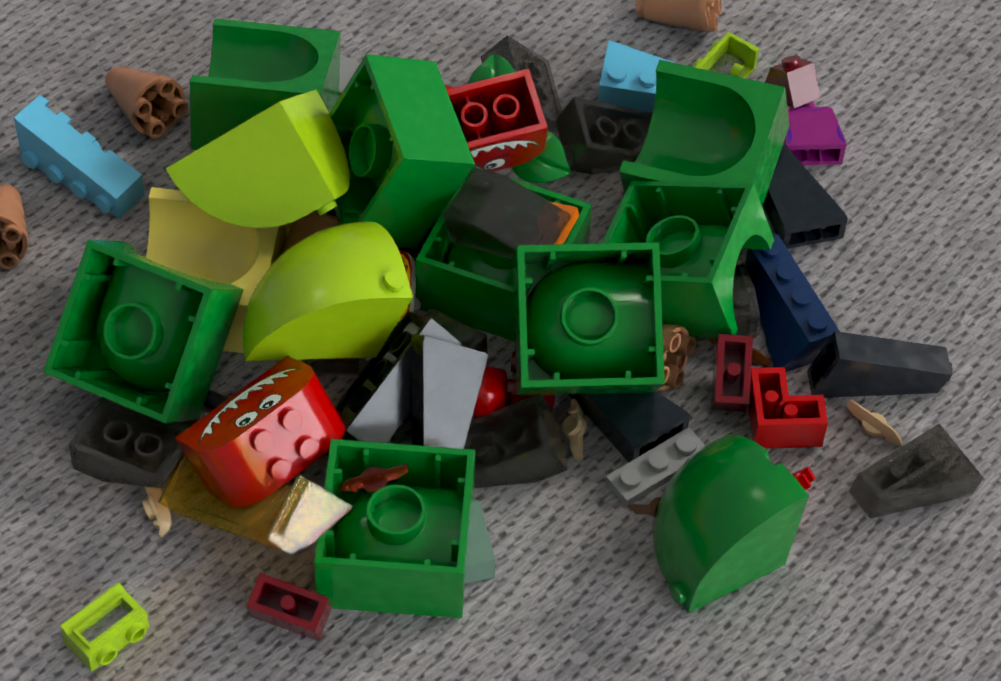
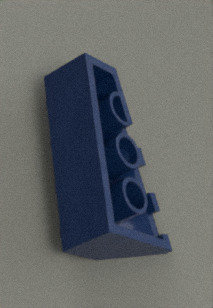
M777 234L773 236L774 242L771 250L747 249L744 268L753 299L756 301L759 312L758 317L764 329L766 345L772 357L773 368L785 367V371L788 372L813 363L834 331H840Z

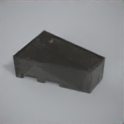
M939 423L860 472L849 489V493L871 519L970 496L984 477Z

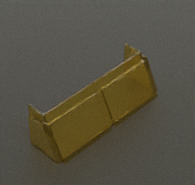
M183 453L158 503L183 517L291 555L299 548H307L352 509V506L300 475H298L293 487L284 484L274 493L257 503L245 507H231L207 491L185 453Z

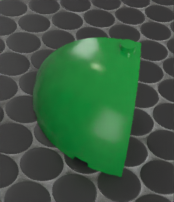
M726 435L707 444L688 458L668 483L656 511L653 528L656 558L662 574L669 584V591L673 600L679 605L682 604L688 613L784 566L809 497L800 483L782 463L775 466L769 460V452L746 437Z

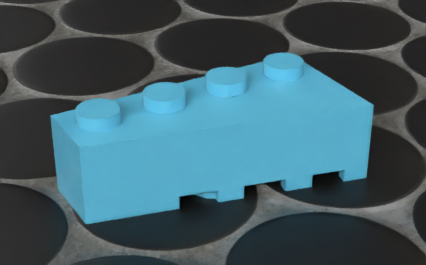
M609 40L599 84L597 110L652 118L656 95L655 70L659 60L672 61Z
M39 95L14 117L21 160L27 167L31 169L37 168L45 173L52 182L56 184L60 182L70 188L72 193L78 198H86L93 202L101 212L111 213L120 219L145 195L142 174L113 151L103 152L94 136L87 131L83 135L80 134L69 124L71 123V118L62 111L56 115L47 108L49 101Z

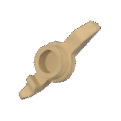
M574 398L571 400V408L568 409V413L571 415L564 420L562 431L570 440V449L574 459L581 461L583 460V434L586 431L587 423L583 418V412L579 403Z
M852 399L847 402V407L853 416L862 421V428L866 434L872 437L882 435L885 437V441L893 442L897 446L902 445L899 434L887 424L886 418L883 415L869 412Z
M150 475L147 476L145 483L148 499L143 500L142 504L149 519H157L153 521L156 529H160L159 536L163 537L171 528L172 516L157 477Z

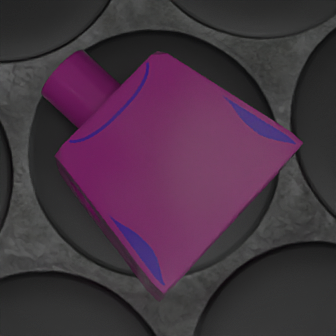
M814 101L796 108H789V128L784 144L803 165L843 164L847 144L833 109L828 106L815 107Z

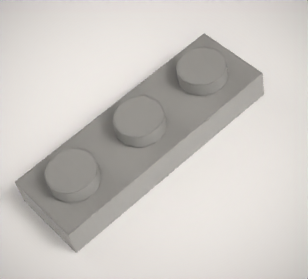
M688 427L607 475L605 483L627 507L668 483L686 460L706 445Z

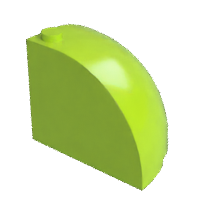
M317 90L279 101L166 168L176 186L201 210L224 222L251 228L281 226L294 222L314 211H317L319 216L337 207L335 199L344 195L350 185L349 166L341 139Z
M372 221L351 222L318 231L286 250L269 267L249 300L246 319L243 324L245 360H282L286 356L296 360L376 357L413 299L402 257L388 231L380 224Z

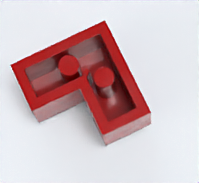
M785 367L751 368L750 404L748 410L752 441L764 448L822 447L828 425L824 395L789 396Z

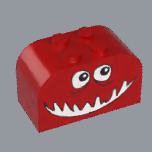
M529 69L447 89L475 162V167L491 172L515 167L534 159L545 149L548 126Z
M286 356L183 431L175 439L207 491L225 504L238 508L249 506L265 499L330 450L331 439L341 440L343 437L345 425L313 369L303 362Z

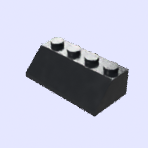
M407 311L391 332L377 356L372 357L335 406L345 425L344 434L353 441L392 444L395 438V431L402 423L407 422L412 417L411 339L413 334L428 336L456 345H461L462 343L432 318Z

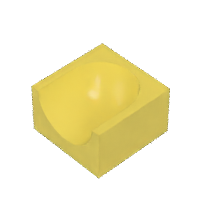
M151 187L149 194V237L146 258L195 277L223 284H232L244 289L223 351L244 353L243 324L246 319L248 303L261 278L281 254L287 238L286 224L269 228L233 225L201 210L181 190Z

